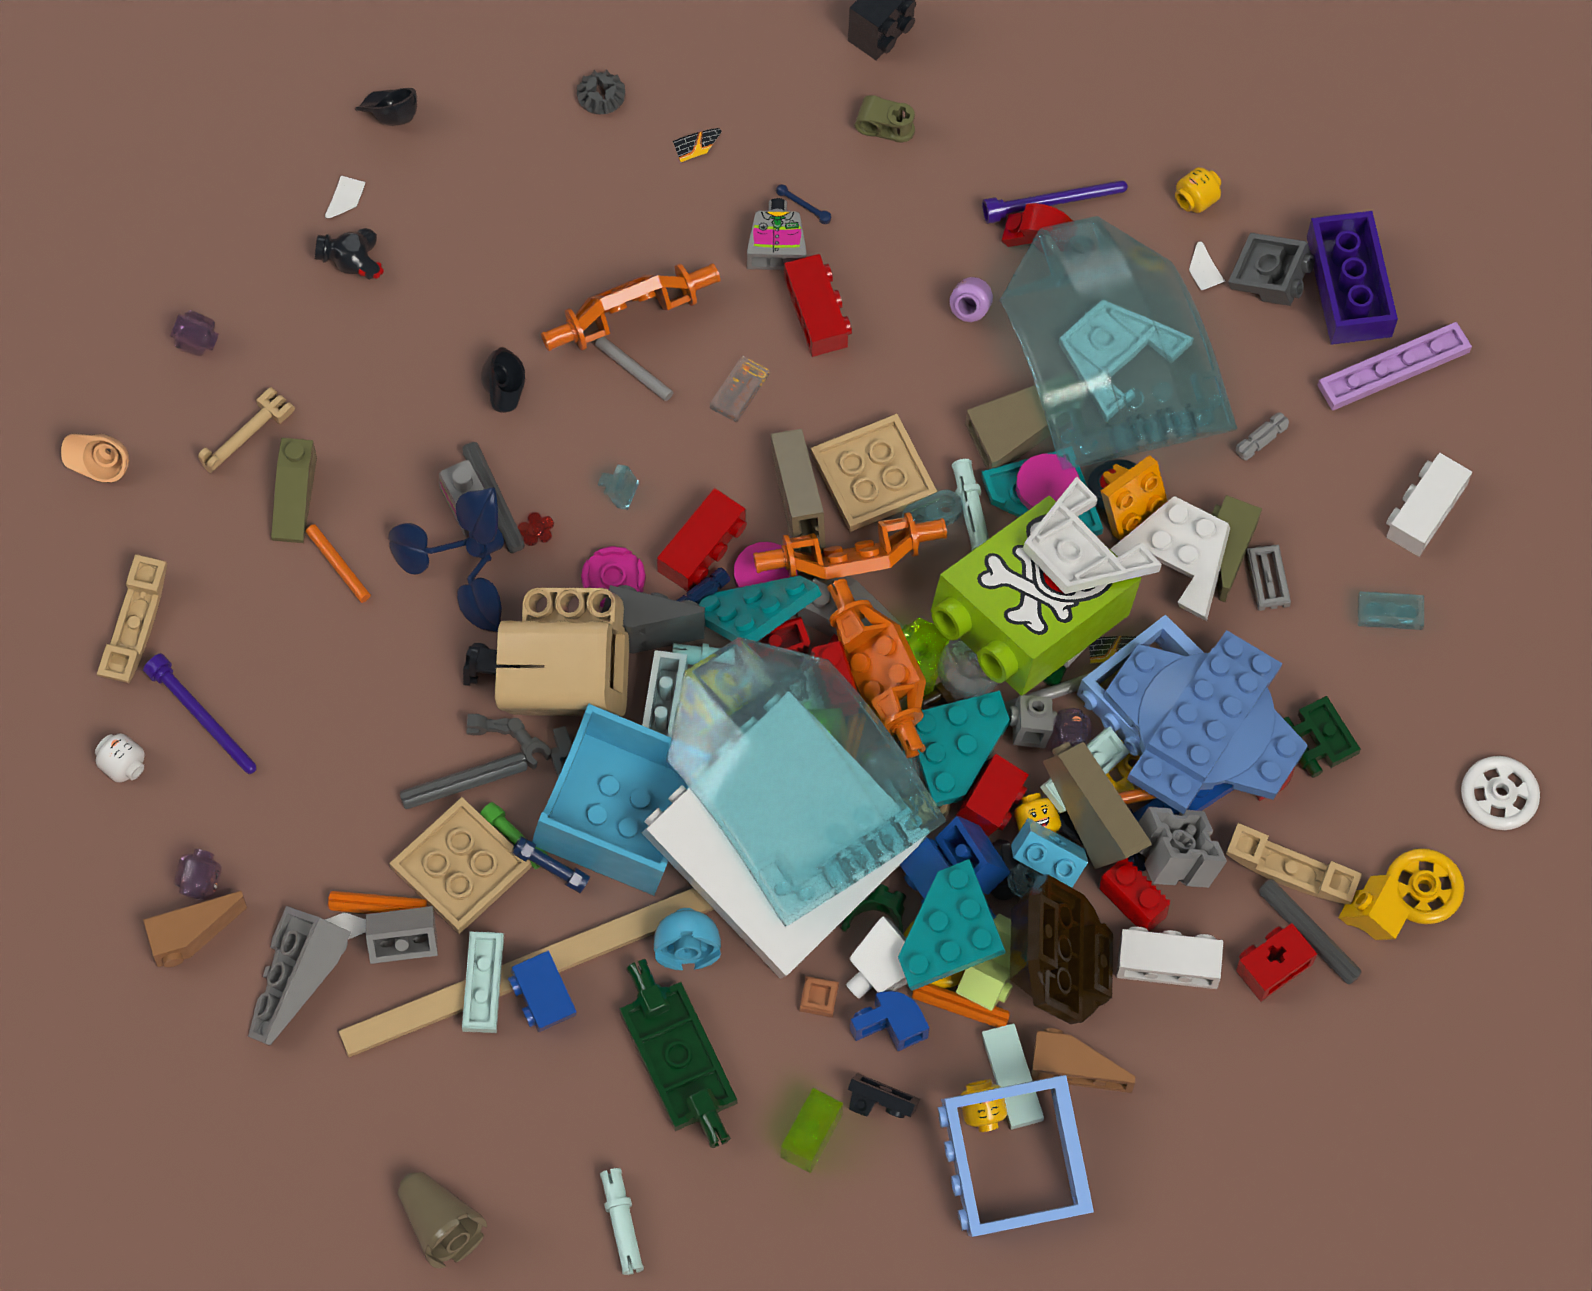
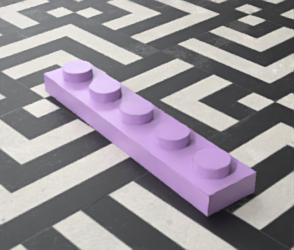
M1454 322L1319 380L1317 386L1331 410L1334 411L1470 353L1472 346L1458 323Z

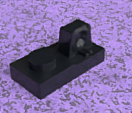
M859 1073L851 1079L848 1090L852 1091L849 1110L866 1117L871 1113L876 1102L886 1107L885 1111L892 1116L904 1118L906 1115L911 1117L920 1101V1098Z

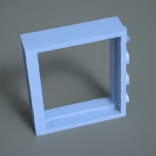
M1166 615L1084 677L1076 694L1085 703L1084 707L1092 710L1101 719L1105 728L1111 727L1116 735L1124 742L1130 754L1134 756L1138 755L1141 757L1142 755L1139 746V732L1135 726L1130 727L1103 697L1105 690L1100 684L1124 665L1138 644L1149 646L1156 642L1164 651L1183 656L1204 653Z
M1066 1075L941 1099L942 1107H937L941 1128L947 1127L949 1141L944 1142L946 1158L948 1162H954L956 1175L951 1176V1184L954 1196H960L963 1209L958 1210V1219L960 1220L962 1231L967 1230L968 1236L974 1237L1094 1212ZM1050 1089L1074 1205L980 1223L957 1107Z

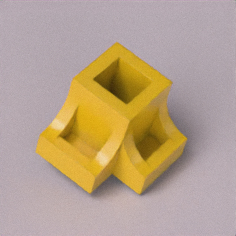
M1391 874L1370 876L1363 890H1356L1352 903L1350 905L1345 904L1338 918L1346 925H1351L1365 931L1375 940H1388L1397 938L1410 911L1402 905L1398 898V885L1400 882Z

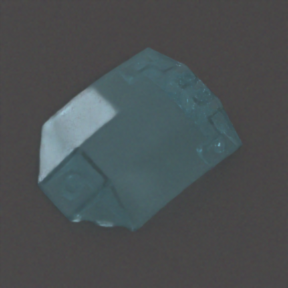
M1099 216L1040 228L999 301H1001L1028 362L1062 470L1235 431L1237 429L1210 339L1196 305L1174 264Z
M738 637L684 671L681 683L683 685L676 708L672 728L673 734L666 762L680 775L718 824L784 927L844 891L947 821L883 723L829 660Z

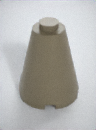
M424 1172L410 1173L401 1180L398 1196L425 1258L432 1267L444 1268L446 1265L443 1262L450 1259L457 1263L468 1256L480 1244L484 1237L481 1229L483 1226L487 1228V1222L481 1214Z

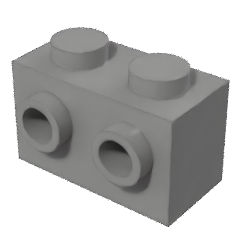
M433 906L366 914V940L370 964L438 956L437 930Z

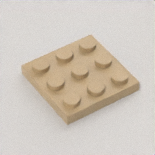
M898 414L811 448V456L850 532L937 497V490Z
M463 797L389 863L390 868L422 899H425L429 906H433V909L459 934L532 867L529 860L525 862L511 853L514 846Z

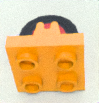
M1150 455L1138 464L1123 459L1107 461L1097 466L1088 479V488L1097 497L1096 505L1106 510L1112 535L1120 541L1168 502L1158 461Z

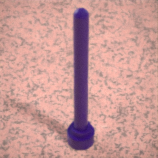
M1121 180L1006 202L1002 199L997 200L996 197L983 199V215L987 224L1000 222L1001 218L1006 217V214L1024 211L1028 203L1053 206L1123 193L1127 190L1128 185L1125 181Z
M162 653L152 657L145 664L143 672L152 681L163 683L247 774H253L257 768L256 764L173 675L172 663Z

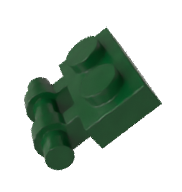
M1327 696L1299 709L1297 715L1301 723L1294 725L1289 717L1283 718L1301 738L1310 734L1317 747L1311 750L1307 746L1306 751L1298 762L1302 769H1307L1312 778L1317 777L1323 772L1317 762L1318 760L1325 758L1332 768L1360 753L1361 748Z

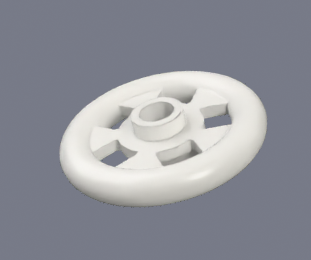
M1505 756L1484 758L1469 768L1462 781L1461 795L1464 806L1473 819L1485 827L1495 830L1518 828L1526 824L1538 809L1540 802L1538 782L1533 773L1524 764L1515 759ZM1495 769L1499 777H1494L1487 781L1483 773ZM1512 773L1518 776L1523 782L1519 787H1516V785L1510 779H1508V777ZM1484 788L1486 800L1477 801L1474 789ZM1496 788L1505 789L1507 795H1499L1496 792ZM1517 796L1526 800L1521 810L1513 806ZM1491 806L1497 809H1505L1504 817L1491 815Z

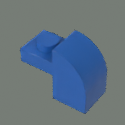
M895 991L877 993L875 995L876 1008H863L856 1012L854 1018L850 1020V1031L855 1042L886 1028L897 1051L928 1039L930 1028L917 1003L907 995Z

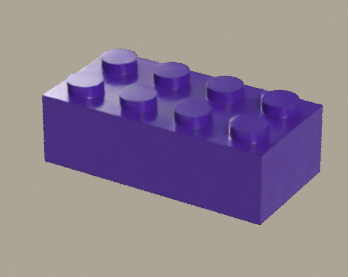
M1373 211L1311 218L1307 241L1310 251L1315 258L1314 272L1331 345L1392 337L1398 318Z

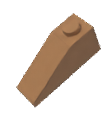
M242 891L144 919L150 947L157 966L175 967L180 965L184 959L191 958L246 910L247 906Z
M1047 1028L1043 1031H1037L1031 1071L1032 1080L1066 1075L1068 1085L1132 1093L1136 1077L1072 1035L1064 1034L1059 1029Z

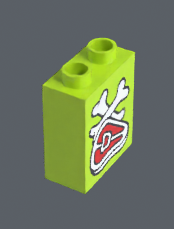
M1050 495L941 573L930 611L936 628L943 636L950 640H957L959 638L977 654L981 669L991 680L997 683L1006 681L1021 696L1129 616L1142 579L1141 577H1136L1064 594L1023 551L1027 538L1056 503Z

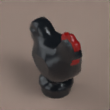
M363 228L358 230V232L344 233L336 239H332L329 234L317 236L315 260H322L323 263L332 260L341 272L359 274L360 276L367 277L369 280L372 278L378 279L384 273L382 264L373 261L367 254L377 241V234L373 230Z

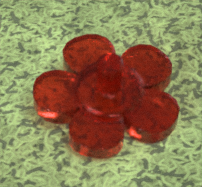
M533 512L528 515L529 523L522 522L518 526L520 534L524 536L525 544L534 546L537 544L538 538L542 543H546L552 538L550 529L554 527V521L550 516L541 518L540 513Z

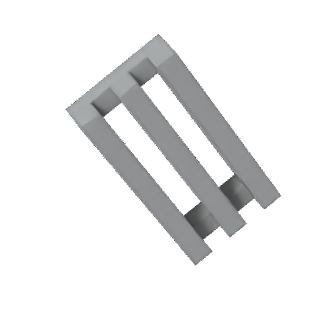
M1279 545L1247 548L1246 555L1258 611L1265 610V607H1270L1271 609H1277L1281 605H1283V608L1290 607L1291 600ZM1272 553L1281 597L1277 598L1267 554ZM1256 555L1260 556L1268 599L1264 598Z

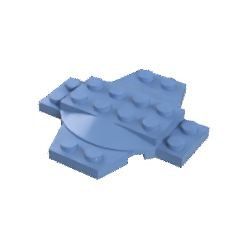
M1227 630L1210 653L1183 656L1138 644L1103 696L1130 727L1135 726L1139 732V746L1142 755L1129 773L1127 780L1182 814L1186 812L1200 790L1213 789L1214 785L1222 783L1232 784L1235 790L1274 800L1308 746L1274 709L1268 687L1283 663Z

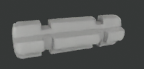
M1281 412L1276 413L1270 418V422L1266 421L1252 432L1248 439H1244L1237 444L1235 450L1237 455L1242 460L1250 459L1255 455V451H1260L1276 438L1277 433L1281 434L1288 428V418Z

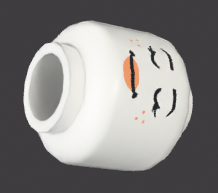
M125 734L107 735L95 749L97 767L115 782L120 783L128 779L135 780L144 770V750Z

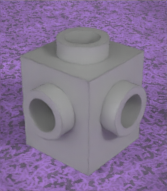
M1036 694L1019 695L1015 706H1010L1009 726H1012L1013 745L1045 748L1057 724V712L1052 711V698L1041 697Z

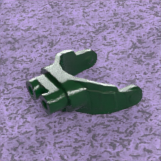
M879 884L845 918L841 926L842 931L846 932L852 920L860 913L875 910L891 917L903 934L902 916L905 910L903 903L906 895L900 891H894L892 894L888 892L889 888L887 886Z

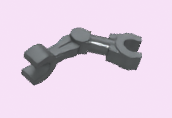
M468 714L467 735H483L486 732L510 734L521 744V751L526 758L527 765L533 770L537 768L538 763L532 756L534 753H542L546 760L551 758L549 746L536 737L532 738L525 730V726L519 718L492 720L480 714Z

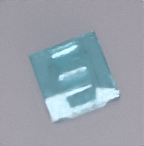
M617 464L613 475L602 473L598 485L606 487L603 493L611 498L617 508L628 510L639 486V481L629 466Z

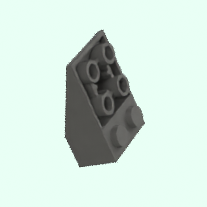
M620 585L619 587L609 586V590L617 594L623 601V627L629 635V653L634 654L671 646L673 643L681 644L705 638V607H700L698 603L690 600H683L682 602L671 600L660 593L646 594L637 592L636 589L627 585ZM610 597L605 599L602 613L608 611L611 607Z

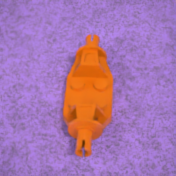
M714 263L691 273H688L682 264H678L675 266L676 277L643 275L589 297L576 314L570 308L565 310L566 324L542 332L543 343L546 349L551 351L556 347L574 341L579 349L583 351L587 348L588 342L610 334L605 313L609 312L612 314L627 308V301L632 300L633 302L638 300V302H642L654 296L657 297L662 310H670L686 302L693 306L697 304V290L721 281L719 272ZM666 287L681 288L683 295L670 300ZM595 321L598 330L584 335L583 331Z
M907 512L904 513V518L878 521L879 543H874L873 540L856 542L855 547L843 549L842 546L827 547L823 549L824 553H821L819 541L815 533L789 538L787 534L782 537L783 545H781V549L753 553L755 569L757 573L785 567L788 570L789 577L796 576V570L826 580L888 569L909 551L912 557L918 556L920 542L941 538L946 539V524L943 518L916 524L911 513ZM902 529L890 537L888 536V532ZM811 546V553L794 550V548Z
M838 579L833 582L835 587L832 584H829L827 587L838 609L830 616L829 623L832 627L836 628L838 639L842 641L855 684L869 714L880 725L881 734L884 736L897 734L906 757L920 755L918 749L920 752L926 750L915 728V725L923 718L921 707L926 679L900 625L874 609L870 601H855L847 580ZM866 617L872 625L864 626L861 620ZM907 696V709L902 711L899 701Z

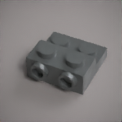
M1250 233L1228 283L1232 290L1260 294L1263 302L1291 306L1294 298L1301 297L1304 289L1302 279L1305 273L1312 272L1315 258L1310 251L1307 241Z

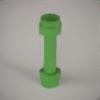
M494 802L486 805L480 812L494 828L496 827L514 845L520 836L526 838L505 818V811ZM535 847L536 849L548 855L544 850ZM530 861L534 869L540 868L539 865Z

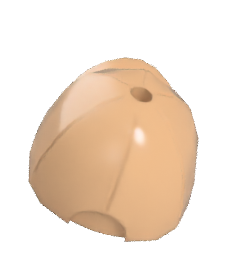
M69 434L62 443L61 458L64 465L96 481L115 482L127 470L129 463L127 448L122 442L105 434Z

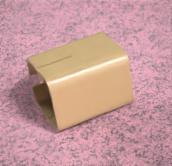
M534 588L528 591L523 599L522 621H501L499 624L496 665H520V668H496L495 700L498 709L513 715L584 716L588 704H591L615 715L624 716L627 706L629 635L623 627L624 605L622 599L617 594L604 588ZM546 597L547 607L542 612H537L536 604L538 600ZM578 597L579 607L576 611L569 613V601L572 598ZM610 597L611 607L608 611L601 613L599 609L600 602L604 598Z

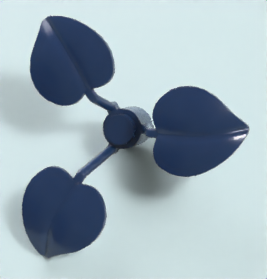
M495 487L469 491L458 498L456 503L457 520L463 529L470 531L469 538L429 548L427 547L428 538L426 532L415 524L403 523L390 530L388 539L392 554L398 565L410 574H421L428 568V554L466 546L471 556L481 558L480 562L468 576V584L458 588V604L463 615L473 625L486 631L498 632L502 613L499 593L494 584L485 578L475 579L483 566L492 560L490 554L500 550L504 544L503 535L498 529V504Z

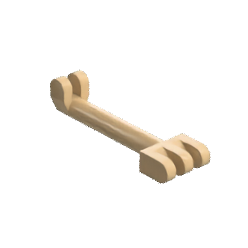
M270 387L256 399L257 405L261 410L213 454L208 448L202 449L198 455L199 461L209 473H212L270 418L281 424L293 413L295 407L290 402L285 404L286 399L282 395L276 397L277 391Z

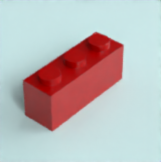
M820 254L784 263V280L811 356L814 357L847 348L848 335L852 334V328L848 316L843 317L840 311L843 305L839 291H833L830 282H833V276L829 264H823Z
M714 488L657 557V572L687 592L691 590L695 584H699L706 578L709 572L708 568L713 561L718 562L722 559L728 549L727 544L733 537L738 538L743 533L747 525L746 508Z

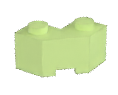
M1001 914L996 916L994 922L1006 953L966 969L955 992L990 1011L994 1009L999 1001L1005 1003L1013 988V985L1010 984L1011 919Z

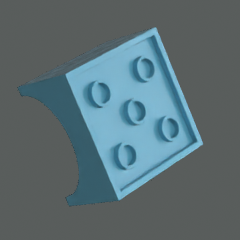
M588 704L556 785L544 811L540 815L532 842L536 844L537 848L654 896L668 860L642 834L648 827L644 821L657 808L662 812L672 804L668 798L681 785L687 789L696 780L692 775L705 762L709 764L712 754Z

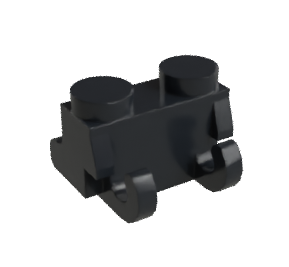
M474 643L472 646H469L466 653V662L463 668V685L477 684V672L496 675V668H520V665H496L497 650L489 649L483 643Z

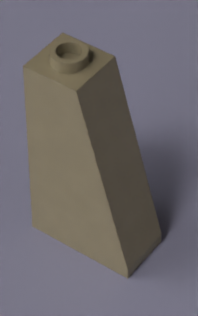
M1070 372L968 409L965 425L986 469L989 470L1013 463L1082 413L1086 393L1080 381L1076 382Z
M802 429L771 434L772 457L789 537L794 538L815 533L819 541L821 553H824L823 549L826 548L824 511ZM811 546L794 548V550L811 553Z
M1070 741L1052 749L1054 756L1044 760L1043 763L1095 869L1126 859L1152 845L1148 836L1084 742L1071 746Z

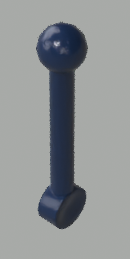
M784 184L777 186L776 193L779 196L788 197L818 216L820 223H830V212H821L788 191L787 186Z

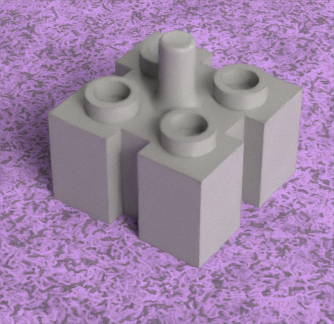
M1148 807L1138 822L1152 844L1139 851V853L1147 858L1144 865L1153 884L1176 885L1180 881L1186 886L1209 888L1227 862L1219 842L1211 841L1210 839L1213 829L1204 811L1186 810L1184 814L1180 812L1179 815H1174L1170 808Z

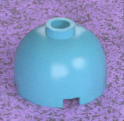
M681 908L665 917L656 929L654 936L655 959L666 968L683 970L682 964L695 963L694 970L712 965L721 955V938L718 928L710 917L691 908Z

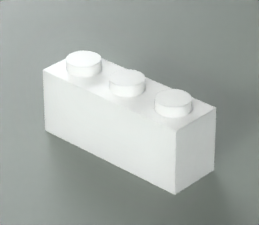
M1440 452L1433 462L1428 460L1419 473V477L1422 479L1418 485L1411 484L1402 499L1406 503L1401 510L1396 507L1389 516L1386 524L1390 528L1386 538L1420 557L1467 487L1472 471Z
M654 651L642 726L673 739H677L688 671L687 654Z
M1143 927L1123 929L1119 943L1117 978L1217 989L1221 979L1223 940H1217L1214 936L1208 934H1199L1195 937L1182 936L1180 932L1173 930L1154 933L1148 932V929Z

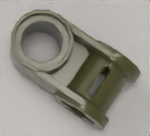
M869 95L863 99L854 126L858 132L864 135L903 143L912 139L915 134L913 123L915 112L906 103H898ZM897 128H900V134L897 133Z

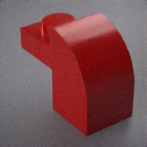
M1028 203L1025 206L1024 212L1008 215L1001 241L1007 247L1033 243L1046 256L1069 253L1073 249L1078 225L1067 214L1057 208L1045 204Z

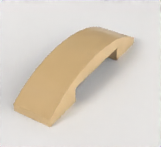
M135 554L126 581L128 590L110 645L106 644L97 672L98 676L125 683H130L156 617L166 574V561Z
M1239 823L1236 825L1226 855L1265 878L1272 879L1276 883L1299 892L1333 902L1349 905L1352 903L1362 873L1333 861L1329 865L1268 841L1269 835Z

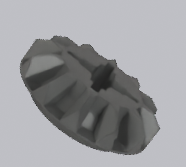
M607 69L605 72L599 73L594 70L589 76L583 75L581 83L577 85V98L580 105L588 112L608 114L617 110L624 102L625 85L621 82L618 74L612 75ZM599 84L606 90L605 99L600 96L599 92H596V87Z

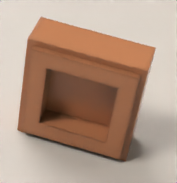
M806 976L799 1011L833 1018L839 982Z

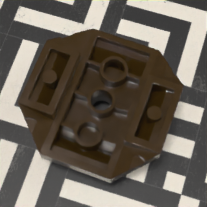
M1047 874L1037 876L1033 887L1011 909L1010 980L1033 998L1034 1006L1069 1024L1084 1022L1100 1005H1104L1112 998L1113 933L1105 923L1100 922L1096 910L1084 894Z

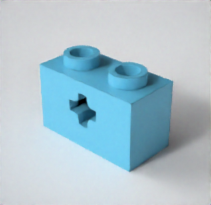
M1030 818L1026 820L1011 844L1014 859L1043 875L1049 874L1070 887L1074 886L1088 864L1084 848L1043 827Z

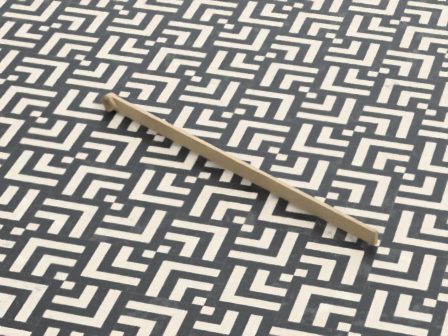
M927 788L922 790V794L919 797L897 805L917 827L929 822L942 821L949 814L950 804L939 806V810L927 808L928 799H930ZM692 888L503 964L500 996L513 991L508 980L509 977L513 976L511 972L512 966L548 950L558 972H561L655 934L659 923L665 917L681 908H691L703 914L714 909ZM466 980L340 1030L339 1034L348 1057L463 1012Z

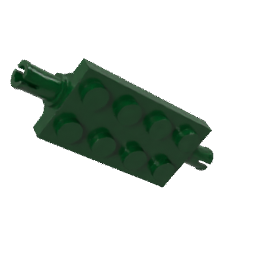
M646 959L638 961V968L641 974L634 962L626 970L638 991L637 999L631 1004L619 1008V1011L673 1128L677 1131L695 1122H700L710 1147L716 1148L719 1146L716 1133L723 1145L731 1138L718 1113L738 1104L683 984L679 982L670 987H662L660 984H656Z

